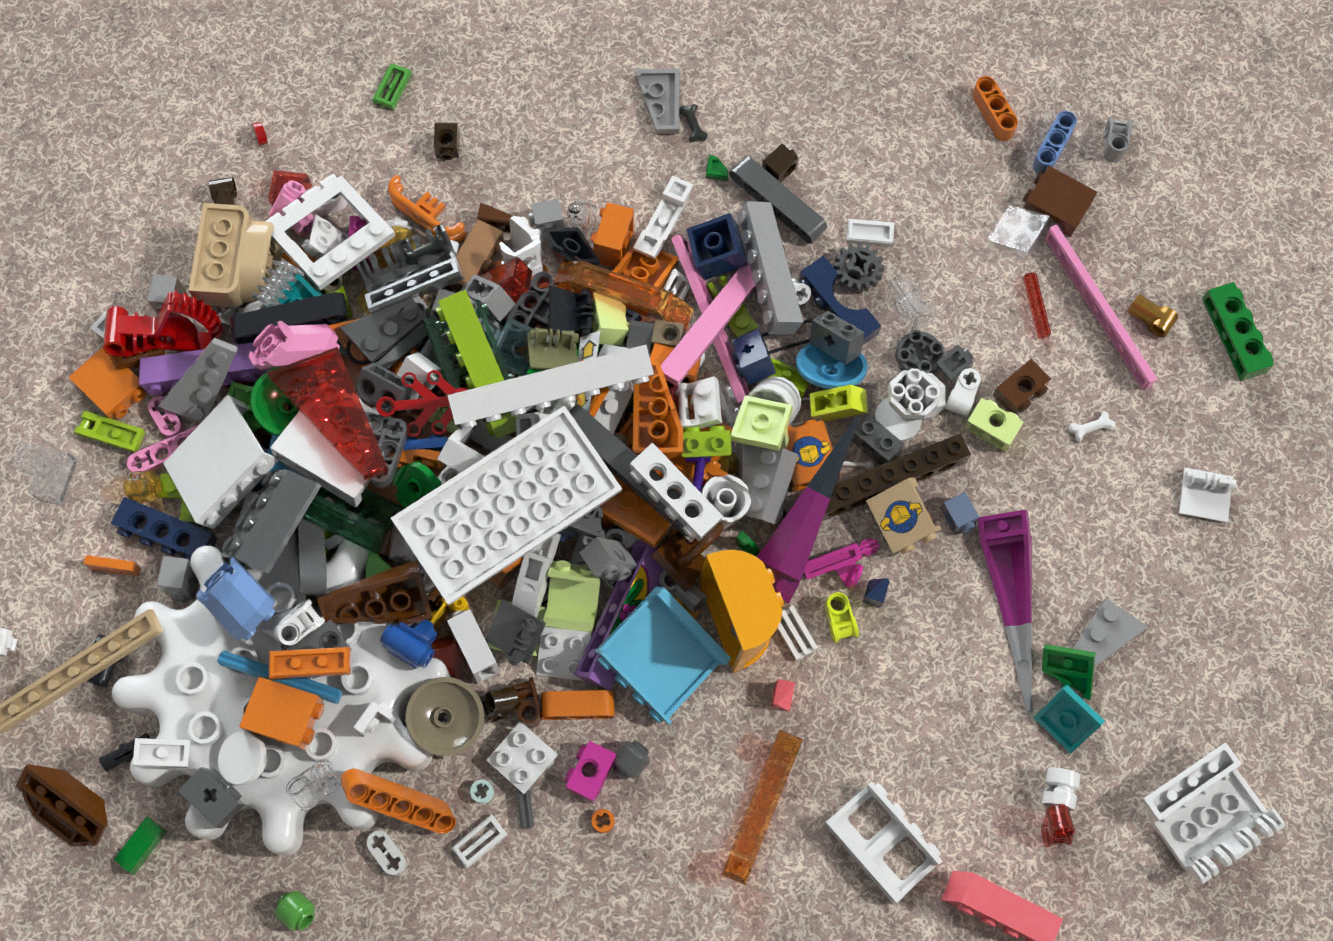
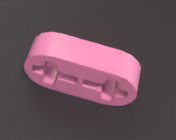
M163 396L154 397L148 404V410L162 434L166 438H170L183 432V424L176 413L164 409L166 414L162 415L157 410V405L163 399ZM167 420H170L175 425L174 431L171 432L168 429Z

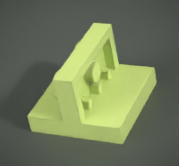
M744 396L731 433V441L779 451L780 447L786 448L789 441L787 426L793 411L792 405Z

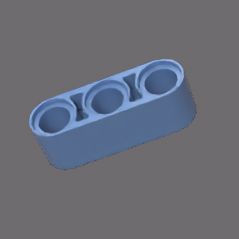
M1062 111L1057 115L1033 161V169L1036 173L1039 174L1040 171L1044 173L1048 166L1054 168L1076 126L1077 118L1074 113ZM1041 159L1047 160L1049 163H1045Z

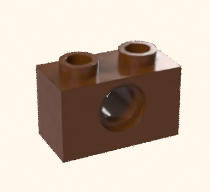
M1031 358L1002 382L994 391L993 396L1008 412L1015 414L1019 411L1022 413L1032 404L1030 402L1031 399L1035 396L1039 399L1049 390L1047 385L1051 378ZM1018 386H1025L1028 392H1022Z

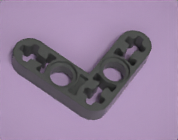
M346 408L341 410L336 419L341 430L379 440L369 469V476L374 486L379 488L388 486L394 478L408 438L406 423L398 418L385 417L380 414ZM349 415H352L354 421H349L348 424H345L343 418H348ZM360 418H362L360 428H358L359 426L357 422H360ZM375 421L379 423V427L374 431L366 429V425L369 422ZM397 428H400L401 432H397L396 435H393L392 431H396ZM387 448H392L396 451L394 456L390 458L383 457L382 452ZM382 464H384V471L386 475H382L381 478L378 479L376 474L381 473L383 469Z

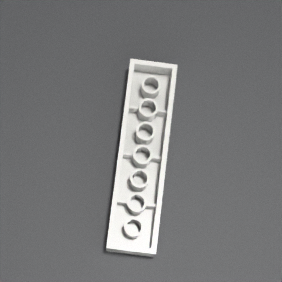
M647 345L447 396L455 425L461 424L462 429L478 425L477 420L486 418L487 422L502 419V413L511 412V416L526 413V407L535 405L536 410L550 407V401L560 399V403L576 400L575 395L584 393L585 397L600 394V388L608 387L609 391L624 388V382L632 380L633 385L649 381L648 376L654 373Z

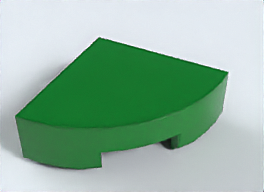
M709 155L705 178L728 181V169L718 157Z
M741 531L736 537V545L744 552L756 557L760 552L759 548L746 533Z

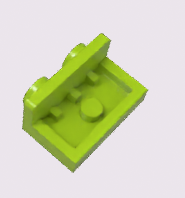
M710 426V431L700 432V427H687L685 432H683L682 457L731 455L732 453L730 430H725L724 426Z

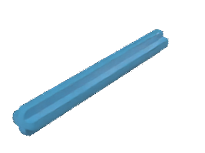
M221 651L217 663L221 666L318 695L321 699L334 704H338L342 697L340 689L307 678L270 679L268 665L227 651Z

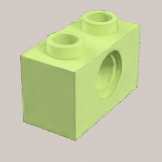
M981 398L964 429L1006 452L1024 422L1016 414L1000 409L994 401ZM989 420H996L1000 427L992 426Z

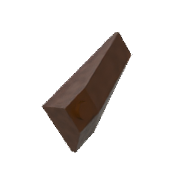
M418 561L390 568L317 597L322 616L325 619L324 623L332 620L334 623L374 622V624H383V622H395L399 624L403 622L408 625L433 618Z

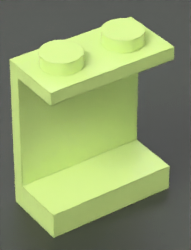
M564 560L553 561L548 571L550 584L547 609L543 621L546 622L545 626L592 633L596 623L601 577L594 576L587 564L575 565Z

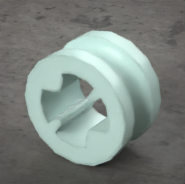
M480 779L472 784L470 794L475 802L485 804L493 798L494 789L488 781ZM480 785L483 788L485 786L489 788L486 791L487 796L483 799L481 796L477 798L475 795L478 792L477 787Z

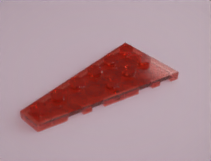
M338 347L267 372L268 378L364 480L389 471Z

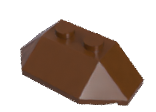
M32 764L26 765L16 787L19 792H22L24 801L32 816L71 846L98 845L108 825L104 799L65 770Z

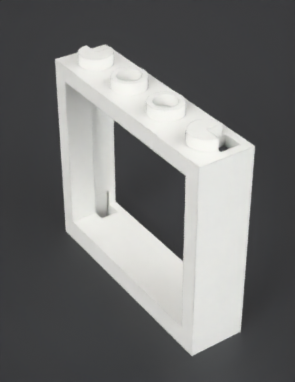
M479 419L476 426L464 429L460 426L448 438L437 459L461 473L485 457L465 445L469 439L474 440L493 452L515 437L506 435L497 439L495 435L490 436L485 422H483V419Z

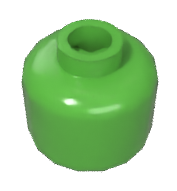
M300 891L284 893L277 900L275 916L290 931L304 930L314 920L315 906Z

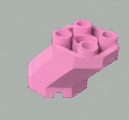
M278 321V326L274 324L267 325L257 336L253 343V346L256 347L255 353L250 351L248 357L259 370L298 367L317 374L321 371L323 364L338 352L340 345L337 343L338 336L335 331L327 324L288 326L284 322Z

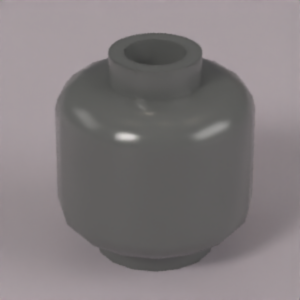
M633 740V742L625 741L615 752L617 755L613 761L615 765L613 770L624 779L627 776L630 778L639 777L650 763L649 750L637 740Z

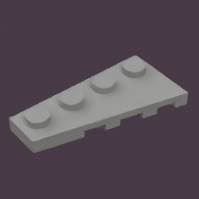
M214 338L198 356L195 363L186 370L183 377L163 397L158 407L201 423L210 414L238 347Z

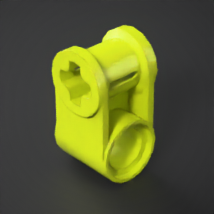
M840 592L831 594L824 607L833 642L838 643L839 639L854 636V638L859 637L857 622L853 616L847 596ZM833 600L840 601L843 605V610L836 611L832 609L830 602Z

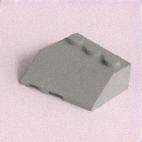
M736 442V477L747 485L751 498V504L745 517L778 525L798 454L781 447L779 451Z

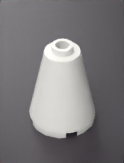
M732 475L712 477L702 490V495L722 514L723 518L719 523L723 525V530L744 517L749 510L751 504L749 489L737 477Z

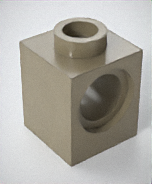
M655 319L651 340L652 350L655 343L675 348L687 334L684 333V324ZM668 334L676 336L672 341L664 339Z

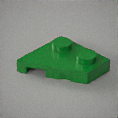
M1045 644L1043 648L1042 671L1051 677L1057 678L1063 685L1072 686L1080 691L1086 700H1091L1096 653Z

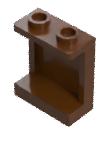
M1048 166L1044 173L1040 171L1034 181V184H1036L1034 190L1029 189L1022 200L1025 202L1023 211L1027 212L1029 208L1034 209L1066 227L1063 233L1071 237L1098 192Z

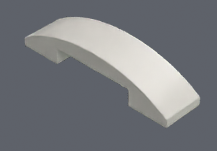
M674 176L671 177L654 215L635 243L634 251L653 259L656 258L675 227L692 191L693 184Z

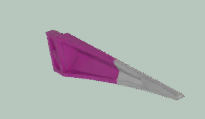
M1024 509L979 517L978 527L980 543L1004 621L1025 707L1030 712L1032 710V536L1030 533L1028 511Z

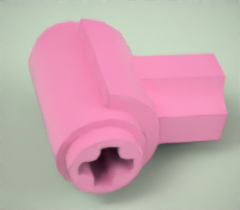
M292 180L285 183L269 212V218L277 212L285 216L282 209L296 199L303 203L300 196L305 193L304 186ZM310 213L291 228L300 237L307 236L312 230L314 215Z

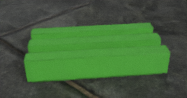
M391 63L372 99L373 103L381 104L385 108L389 107L390 110L394 111L412 75V71ZM394 71H398L394 80L391 82L384 99H382L381 96L384 93ZM404 73V75H403V77H402V79H401V81H400V83H399V85H398V87H397V89H396V91H395V93H394V95H393L391 101H389L390 98H391V96H392V94H393V92H394V90H395V88H396V86H397V84H398V82H399V80H400V78H401V76H402V74Z

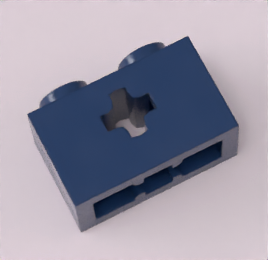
M759 329L732 340L735 350L731 352L737 363V370L741 378L746 376L750 385L776 374L767 345Z

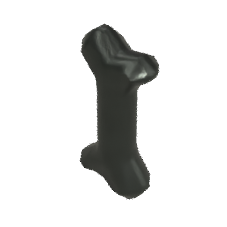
M692 104L689 107L682 105L679 108V113L687 118L692 131L689 137L690 142H695L696 140L705 141L708 136L707 132L701 130L695 117V111L698 108L696 104Z
M436 235L433 241L417 249L404 248L403 254L406 256V264L414 265L418 258L433 251L445 252L447 247L443 243V235Z

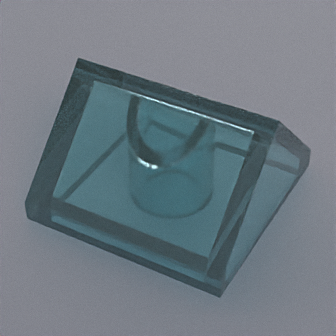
M508 317L492 350L499 367L519 376L526 375V372L530 369L527 333H529L530 329L534 330L533 328Z

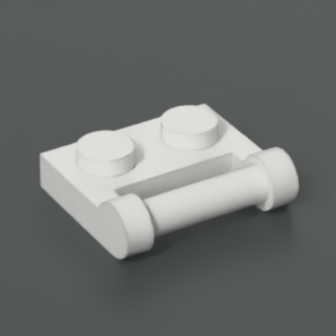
M715 376L688 384L680 383L678 386H675V394L678 396L679 419L683 432H685L687 427H700L702 429L722 423L719 382ZM693 394L695 419L689 420L688 395Z

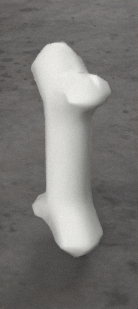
M1103 411L1098 420L1083 425L1071 423L1068 430L1075 435L1077 442H1081L1086 433L1101 428L1113 430L1115 422L1109 419L1106 411Z

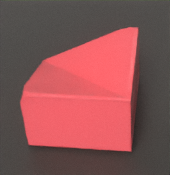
M781 679L776 680L771 703L772 708L785 711L790 710L793 691L796 685L795 682Z

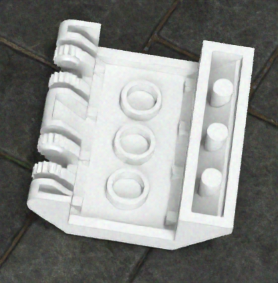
M1227 743L1222 744L1142 799L1153 828L1181 867L1202 885L1212 878L1211 875L1216 876L1219 873L1217 865L1209 859L1213 856L1221 864L1228 867L1232 864V861L1236 862L1253 850V846L1257 847L1261 844L1258 836L1252 832V828L1256 829L1266 838H1270L1274 835L1273 832L1277 833L1285 827V823L1275 809L1266 810L1236 769L1242 764Z

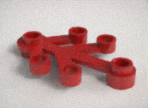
M432 370L427 374L428 383L437 385L447 395L468 390L466 388L455 389L442 378L441 373L437 370ZM407 372L402 376L403 385L411 387L423 399L394 401L391 397L386 396L377 401L376 409L380 415L385 417L393 415L395 411L424 409L414 422L407 425L408 435L416 437L421 433V428L439 407L450 406L448 396L437 397L417 380L414 373ZM437 373L439 380L431 382L429 379L430 374ZM407 375L414 377V382L410 385L404 381ZM384 402L391 404L390 411L385 412L382 410L381 406ZM451 407L448 408L440 420L432 423L431 429L435 434L440 435L446 431V426L453 419ZM437 422L442 423L444 426L443 431H435L434 425ZM415 424L418 426L419 431L417 434L409 432L411 425Z

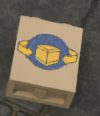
M915 477L908 478L866 500L892 553L901 551L902 555L915 549V543L922 540L925 544L937 538L935 533L942 530L940 525L934 526L915 489L919 486Z

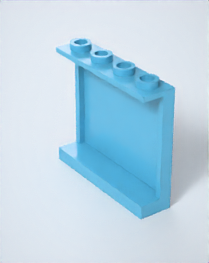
M656 586L594 651L600 657L597 660L600 665L607 671L610 668L616 674L615 680L624 688L628 686L634 692L631 696L641 706L646 704L651 710L649 715L656 722L660 723L662 721L669 725L672 723L669 719L671 715L719 664L725 666L731 659L664 587Z

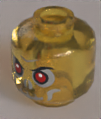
M133 471L124 480L123 491L129 499L138 503L153 502L162 491V482L153 471Z

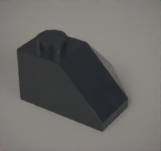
M579 227L543 228L541 230L546 244L558 264L574 266L600 264V260Z

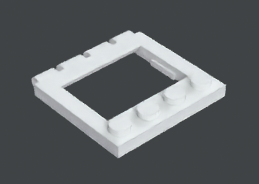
M331 174L319 183L322 188L321 190L314 186L300 196L303 203L296 199L283 208L282 212L285 216L277 212L265 221L274 224L271 238L320 291L395 237L394 230L342 176L337 178L334 174ZM339 193L347 201L348 206L368 224L313 263L302 249L289 238L285 231Z

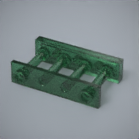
M477 299L473 303L475 312L504 380L513 379V374L511 372L507 373L487 320L490 317L487 305L485 303L481 304L480 299ZM433 316L424 318L423 324L443 377L450 385L458 389L460 388L458 381L462 380L461 377L469 375L466 366L462 368L452 367L449 358L453 357L452 354L459 352L456 343L453 345L443 343L441 334H444L445 330L450 329L447 321H435Z
M322 488L317 492L302 518L376 554L381 550L385 532L391 527L398 530L391 517L405 508L366 488L361 493L362 501L355 508ZM331 497L339 502L334 504L325 498ZM351 507L359 511V513L355 514L346 509ZM373 517L381 523L377 525L367 519Z

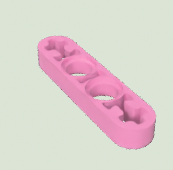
M199 425L133 453L127 460V467L132 473H134L133 471H136V474L140 473V476L164 467L163 463L179 447V443L186 439ZM160 449H167L168 456L163 460H158L156 458L157 452ZM150 454L151 459L154 461L153 464L149 461L147 455ZM138 459H141L143 462L140 469L136 467Z

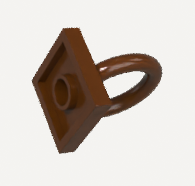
M718 523L700 541L695 538L691 542L675 528L667 535L651 556L685 592L692 587L701 574L705 561L701 553L718 538L723 531V525Z

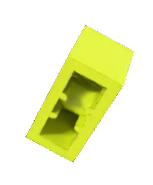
M850 384L810 393L811 417L831 421L868 413L866 389Z

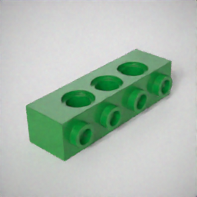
M1235 282L1209 289L1203 296L1202 301L1240 381L1267 373L1274 366L1273 356L1266 349L1263 335L1260 330H1257L1253 322V314L1247 309L1243 301L1242 291L1237 288ZM1226 307L1230 308L1233 311V313L1227 311ZM1236 328L1242 330L1243 334L1237 332ZM1246 349L1251 350L1253 355L1249 354Z

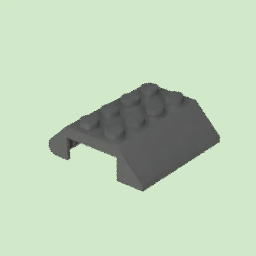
M443 223L433 228L436 235H443V243L447 247L445 252L433 251L418 258L414 265H407L403 250L404 248H414L410 239L406 238L390 245L397 264H394L387 247L382 248V254L384 259H386L388 267L381 269L374 253L368 256L375 271L374 274L367 258L356 264L365 281L368 294H365V299L370 313H376L417 296L422 297L432 294L436 290L456 284L464 279L456 252ZM431 229L425 230L428 241H433L434 235ZM417 234L413 235L412 239L417 249L422 246V242Z
M273 470L266 474L261 483L264 486L259 494L256 493L251 498L248 504L250 509L247 514L242 515L235 525L237 530L233 537H228L222 546L224 551L221 557L228 563L234 557L243 566L246 564L261 574L270 573L321 487L320 484L290 470Z

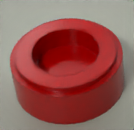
M253 123L252 127L258 145L267 144L268 140L262 123Z

